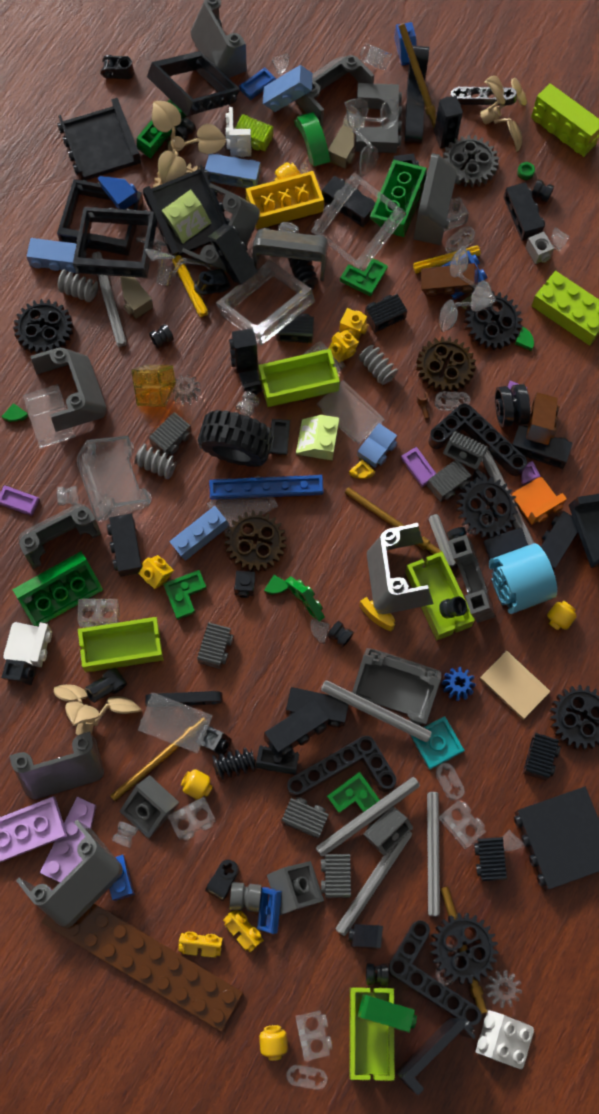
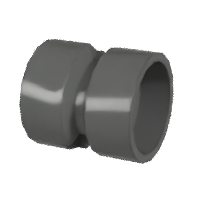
M232 882L230 910L241 911L243 908H246L250 912H259L262 885L250 884L246 887L244 883Z

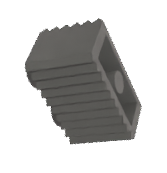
M173 412L149 436L150 444L157 450H160L162 454L172 455L178 450V445L182 441L185 442L190 438L192 434L191 425Z
M455 431L448 441L443 454L477 470L488 450V446L481 445V442L478 443L474 439L471 440L467 436L464 437V434L461 435V433Z
M455 460L432 476L427 482V487L440 502L444 499L448 501L454 497L455 491L459 488L462 490L469 483L472 475L461 462Z
M208 622L197 657L199 664L221 669L222 664H226L228 658L226 649L227 646L232 645L234 635L231 634V628Z
M296 797L295 800L291 798L281 823L319 839L329 815L325 813L326 809L315 805L314 808L306 805L307 801Z
M393 806L383 813L374 824L369 825L363 835L383 856H386L407 833H410V830H413V826L408 818Z
M325 854V859H321V872H325V881H321V893H325V898H350V854Z

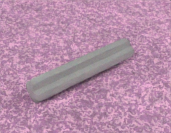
M438 514L429 517V522L439 549L443 551L450 568L454 567L457 563L453 559Z

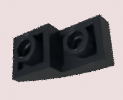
M522 528L483 541L489 559L528 546Z

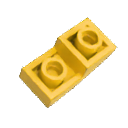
M367 597L360 601L359 607L374 623L388 631L394 629L395 619L391 613H377L373 601H369Z

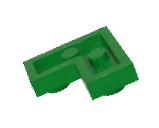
M372 258L365 271L348 264L340 277V282L371 297L388 270V265Z
M200 570L163 583L177 620L195 614L189 596L206 590Z
M291 576L285 580L292 594L303 602L310 616L318 622L325 618L321 611L323 607L314 599L315 593L309 586L305 587L300 579L296 580Z
M360 772L327 795L338 812H341L355 801L362 811L365 812L380 801Z

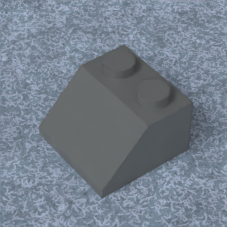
M149 775L136 785L119 812L147 838H150L172 814L179 801Z
M311 861L284 867L267 875L271 889L282 891L279 915L294 912L324 901Z

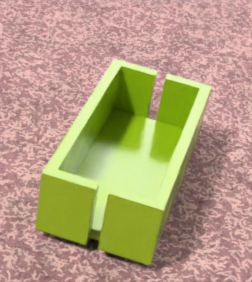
M551 83L537 95L531 118L546 128L549 133L554 134L563 143L573 148L576 153L584 157L598 142L599 119Z
M555 270L546 281V284L537 292L531 306L590 346L599 335V299Z
M331 349L258 365L259 377L264 389L267 407L339 391L340 380L337 369L334 367L335 363Z
M443 551L426 557L425 563L421 559L407 565L405 573L412 588L426 585L429 587L434 604L421 608L436 641L452 635L454 630L457 633L472 627L475 619L471 615L468 605L466 613L462 616L446 619L440 613L439 605L441 601L458 596L465 600Z
M157 617L78 629L79 644L82 649L80 650L82 668L85 673L164 660Z
M350 988L349 1078L351 1080H370L369 1074H373L374 1080H394V1028L357 1017L363 995L394 1003V988H373V993H370V988Z

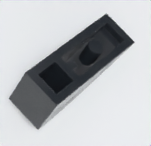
M355 924L354 929L350 928L348 941L352 942L351 947L372 950L380 949L383 926Z

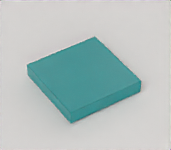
M445 716L423 727L431 731V737L427 742L410 735L429 771L465 751Z

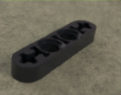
M456 87L451 91V97L457 96L461 105H493L497 101L496 97L488 98V96L493 94L490 87ZM503 87L505 98L503 105L509 106L516 103V90ZM474 94H479L478 97L472 98Z
M220 691L145 695V706L214 705L223 703V694Z

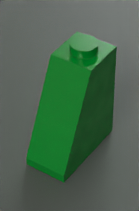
M368 995L362 996L357 1016L410 1032V1028L414 1029L417 1015H414L415 1010Z

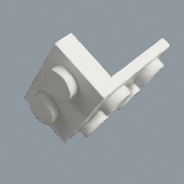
M229 107V113H226L227 149H230L231 156H251L250 129H234L233 107Z
M17 622L13 623L5 648L4 659L26 661L34 666L42 667V663L47 657L46 649L48 642L52 638V631L48 624L40 623L39 627Z
M488 1010L475 1052L522 1069L534 1028L503 1014Z

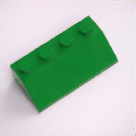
M393 160L370 219L387 233L405 237L424 189L427 168Z
M80 551L12 590L33 626L39 627L40 623L50 621L101 592L103 588L87 559Z

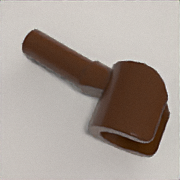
M425 392V398L421 399L418 393L417 404L422 407L424 418L429 419L426 405L428 394Z

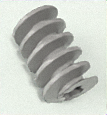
M63 269L58 279L59 292H65L67 295L72 294L73 297L91 302L97 294L98 282L96 281L92 285L93 280L89 279L86 283L85 276L79 280V274H76L73 278V272H69L67 275V271Z
M370 345L360 354L359 360L363 362L365 367H368V371L372 372L373 377L377 378V381L384 385L394 378L398 369L391 370L394 364L390 363L387 365L389 358L382 359L385 354L383 352L378 354L380 348L373 349L374 345Z
M144 444L137 452L134 464L141 468L144 466L145 470L151 469L152 473L158 472V476L164 475L165 479H170L177 465V462H173L174 456L166 459L167 453L160 456V450H157L154 454L153 447H150L147 451V444Z

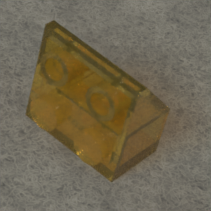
M144 365L131 369L137 406L165 407L176 384L173 365Z

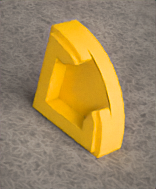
M361 460L349 471V474L357 479H367L375 475V471L364 460Z

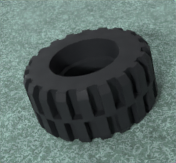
M216 410L210 411L205 415L198 437V444L204 452L220 460L241 466L258 467L267 461L274 435L266 424L259 422L255 418L253 419L250 416L241 415L236 412Z

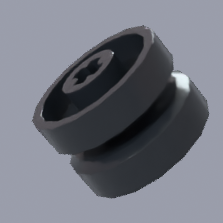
M524 384L513 385L511 390L508 386L496 387L495 410L501 427L512 426L514 421L517 425L529 423L530 400Z

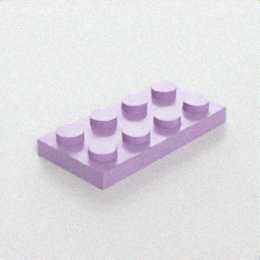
M50 797L0 817V863L67 837L56 797Z

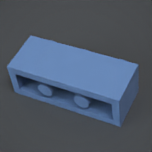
M299 65L264 86L263 104L276 112L311 92L313 73Z
M221 154L208 155L205 170L207 169L210 175L209 182L243 188L258 185L260 162L239 159L238 157L222 156Z
M36 238L30 239L26 256L30 266L34 268H50L55 271L65 269L68 272H76L73 266L76 249L75 243Z
M214 506L169 542L186 561L230 526V524Z

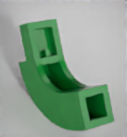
M312 112L300 115L297 119H294L295 127L302 133L309 162L313 166L330 162L326 139L316 115Z

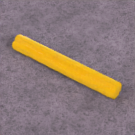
M479 246L469 247L413 264V270L415 273H420L423 268L441 267L468 250L472 256L474 254L480 256L481 251Z
M174 256L172 262L200 317L206 316L208 310L200 294L194 290V282L181 256Z

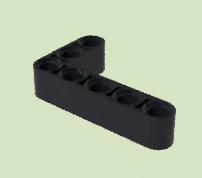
M413 46L425 81L429 46ZM409 62L404 142L422 143L424 100L411 62Z
M460 404L431 430L428 442L433 449L442 448L448 443L455 431L459 433L463 429L474 441L488 446L487 451H490L493 459L510 475L519 476L526 467L527 460L525 456L469 404ZM460 413L467 414V417L461 416ZM448 424H451V425H453L455 428H449V427H447V425H448ZM478 425L481 429H475L473 426ZM434 436H439V437H441L442 439H441V440H436V439L434 438ZM486 438H492L494 442H489ZM500 450L506 451L507 454H501ZM513 463H518L521 467H515Z
M363 736L292 777L288 781L287 790L291 796L300 797L360 761H363L378 788L384 792L393 789L396 784V776L373 738ZM367 742L371 745V749L364 751L361 749L360 744ZM345 752H351L354 756V759L352 761H346L343 758V754ZM374 759L379 760L381 767H372L371 761ZM333 762L336 764L337 769L329 771L326 768V764ZM311 772H316L320 778L317 781H311L308 775ZM389 777L392 784L390 786L383 785L381 778ZM299 782L302 785V789L295 792L291 789V784Z
M418 920L409 927L389 961V973L455 1018L465 1020L466 1011L473 1009L476 1017L473 1021L468 1022L471 1025L478 1024L481 1021L482 1014L477 1006L412 964L430 933V927L425 921ZM420 924L424 927L425 933L422 937L415 934L414 928L416 925ZM406 943H411L414 946L412 955H407L404 952L403 947ZM395 961L403 964V971L400 974L395 973L392 969ZM413 973H418L421 976V983L417 986L411 982V975ZM431 985H436L439 988V995L435 998L429 994ZM450 997H455L458 1003L457 1007L453 1010L447 1005Z

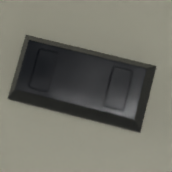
M272 419L271 431L274 438L269 454L287 455L290 420Z

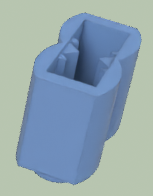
M379 423L361 445L357 456L374 468L378 464L382 465L387 458L385 454L389 450L393 451L398 443L396 441L397 435Z

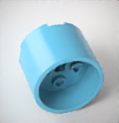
M533 543L489 560V568L493 569V579L491 581L501 604L507 605L509 608L507 609L509 614L516 613L557 596V583L552 566L545 552L538 544Z

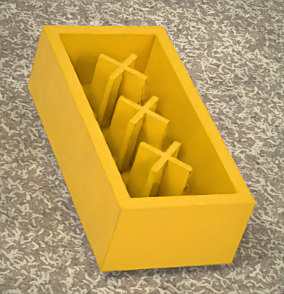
M314 171L246 188V200L256 205L260 211L256 230L321 213L324 210V198Z

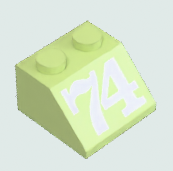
M189 190L162 210L164 219L182 244L211 224L202 204L192 190Z
M318 415L302 419L296 455L333 460L339 418Z

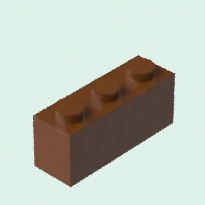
M475 263L421 269V290L430 297L443 293L446 295H453L455 292L472 293L478 290V268Z
M536 392L531 405L526 439L546 445L549 444L551 438L554 439L557 431V415L560 406H557L558 398Z

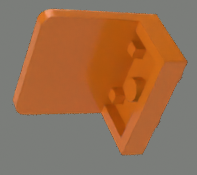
M538 477L512 494V496H516L514 499L515 503L518 504L517 506L531 525L536 522H543L553 512L561 511L567 500L563 493L556 496L542 477Z

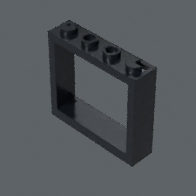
M201 51L152 62L147 74V78L187 116L233 104L237 101L240 88ZM196 70L218 92L193 99L170 76Z
M73 179L57 231L59 242L77 244L79 231L69 228L80 194L111 200L101 188L100 183ZM138 191L136 193L138 201L132 205H134L133 210L141 211L144 201L142 192ZM137 225L128 226L125 240L90 233L87 248L128 256Z
M84 207L73 259L76 273L147 278L157 227L155 213L147 210ZM92 222L148 226L142 261L85 258Z

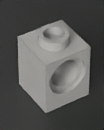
M545 232L528 238L525 247L535 264L547 262L554 251V247Z

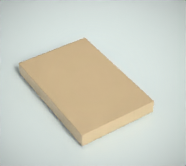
M508 651L480 677V680L522 720L550 692Z

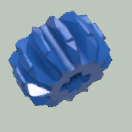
M459 667L457 672L452 668L450 669V674L445 673L444 677L446 680L442 681V685L447 686L443 689L444 693L450 691L448 698L451 699L453 695H456V701H459L460 697L466 700L468 695L474 693L471 688H475L476 683L471 681L475 677L467 676L469 670L462 673V667ZM456 681L458 683L462 682L463 685L460 687L459 685L456 686L455 683Z

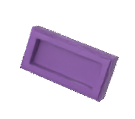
M417 447L401 456V460L421 487L427 485L428 480L436 474Z
M5 485L0 493V505L33 516L40 501L39 497Z

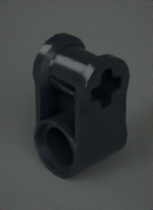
M105 55L102 59L103 68L100 74L104 78L127 80L131 79L135 74L132 60L128 56Z
M216 269L201 272L198 277L199 280L194 284V290L200 295L222 293L227 291L231 285L224 271Z
M232 860L222 861L210 879L205 891L224 901L231 889L232 882L238 874L239 867L237 863ZM232 864L234 872L226 875L224 866Z

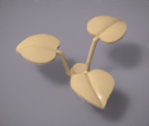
M494 75L486 79L484 83L491 88L497 101L492 106L481 111V118L484 124H489L493 121L495 124L507 122L515 143L516 152H518L522 145V134L515 121H512L510 118L499 119L501 116L500 109L505 107L503 105L505 103L504 89L499 78ZM513 78L511 80L512 88L516 90L520 105L525 106L527 103L526 95L519 81Z
M165 101L153 102L152 122L155 128L161 132H168L172 129L171 140L168 142L169 151L162 153L158 161L159 176L163 184L185 175L186 162L182 157H178V152L184 146L199 142L198 149L200 152L213 154L225 145L226 137L212 124L202 125L198 129V139L184 142L181 137H175L174 126L181 123L179 110L171 103Z
M68 684L54 687V694L59 699L69 702L66 704L65 710L73 726L77 725V735L89 731L92 734L93 727L98 725V721L108 708L113 712L123 714L141 712L140 707L132 700L122 696H113L107 699L108 704H105L99 713L94 707L82 704L81 699H86L87 694L81 687Z

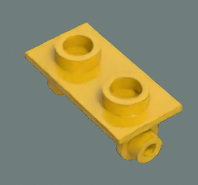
M233 910L223 919L224 925L233 936L240 931L241 935L237 940L245 950L248 949L251 952L264 941L258 929L251 926L242 911Z
M195 932L181 933L179 951L182 954L197 955L198 948H202L201 956L216 958V956L221 955L223 938L215 934L203 936L197 935Z

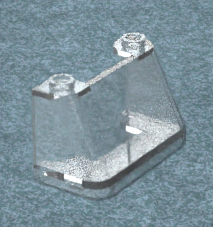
M129 436L87 440L78 453L77 464L97 521L109 520V517L124 515L145 508L151 503L150 493L144 488L139 489L129 461L134 452V446L130 442Z

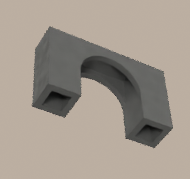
M358 83L357 108L381 110L387 114L390 120L380 127L357 126L356 152L397 153V146H401V135H398V131L401 132V121H398V117H401L402 106H399V103L402 101V92H399L398 84Z
M467 535L449 540L448 543L453 559L459 567L468 595H465L471 615L477 623L496 617L476 552Z

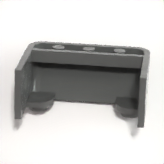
M349 55L336 58L314 72L312 76V91L295 100L307 114L313 112L316 115L321 127H323L324 109L315 100L321 90L348 72L359 83H374V74L356 56Z
M432 153L419 206L414 240L441 245L444 229L449 227L450 218H447L454 184H458L460 174L457 173V168L438 154Z
M210 183L209 187L213 191L225 196L223 207L226 211L233 214L228 225L234 226L238 230V237L247 247L260 217L258 207L238 195ZM206 245L200 255L185 248L182 249V252L228 273L213 245Z
M263 228L257 231L253 243L255 268L258 269L260 254L321 262L320 280L324 281L328 240L322 235H307Z
M56 348L30 356L36 375L69 365L78 389L77 393L71 394L67 398V410L50 414L55 432L91 422L106 415V404L88 356L65 348Z
M418 523L384 531L367 551L373 605L379 614H388L434 604L428 585L409 589L405 579L390 578L387 550L423 543Z
M78 820L74 823L85 835L77 847L78 855L82 861L53 890L46 884H39L35 887L21 878L16 880L31 901L55 923L64 928L71 927L120 878L123 872L121 863L94 831Z

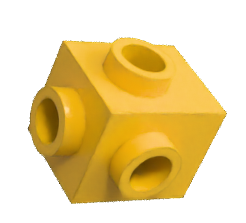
M347 308L341 319L339 331L348 330L355 338L359 339L361 334H365L369 325L366 323L367 316L360 311Z
M348 330L333 335L328 349H331L332 356L338 362H341L355 354L359 342Z
M157 555L145 559L141 565L142 569L138 574L156 589L168 581L174 570L163 558Z

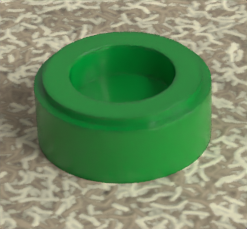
M530 162L521 163L517 170V175L522 180L532 179L535 173V167Z

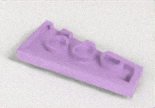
M79 797L76 798L64 822L67 837L55 841L40 871L41 874L61 882L82 861L78 855L77 847L85 835L74 822L78 820L92 828L96 805Z

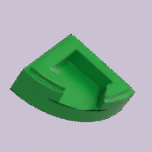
M522 327L515 345L532 351L534 339L530 331Z
M13 403L1 417L7 422L22 421L29 415Z
M273 575L264 593L270 595L285 592L289 587L283 579Z

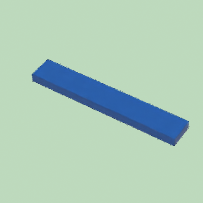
M322 475L209 480L210 500L323 495L324 493Z

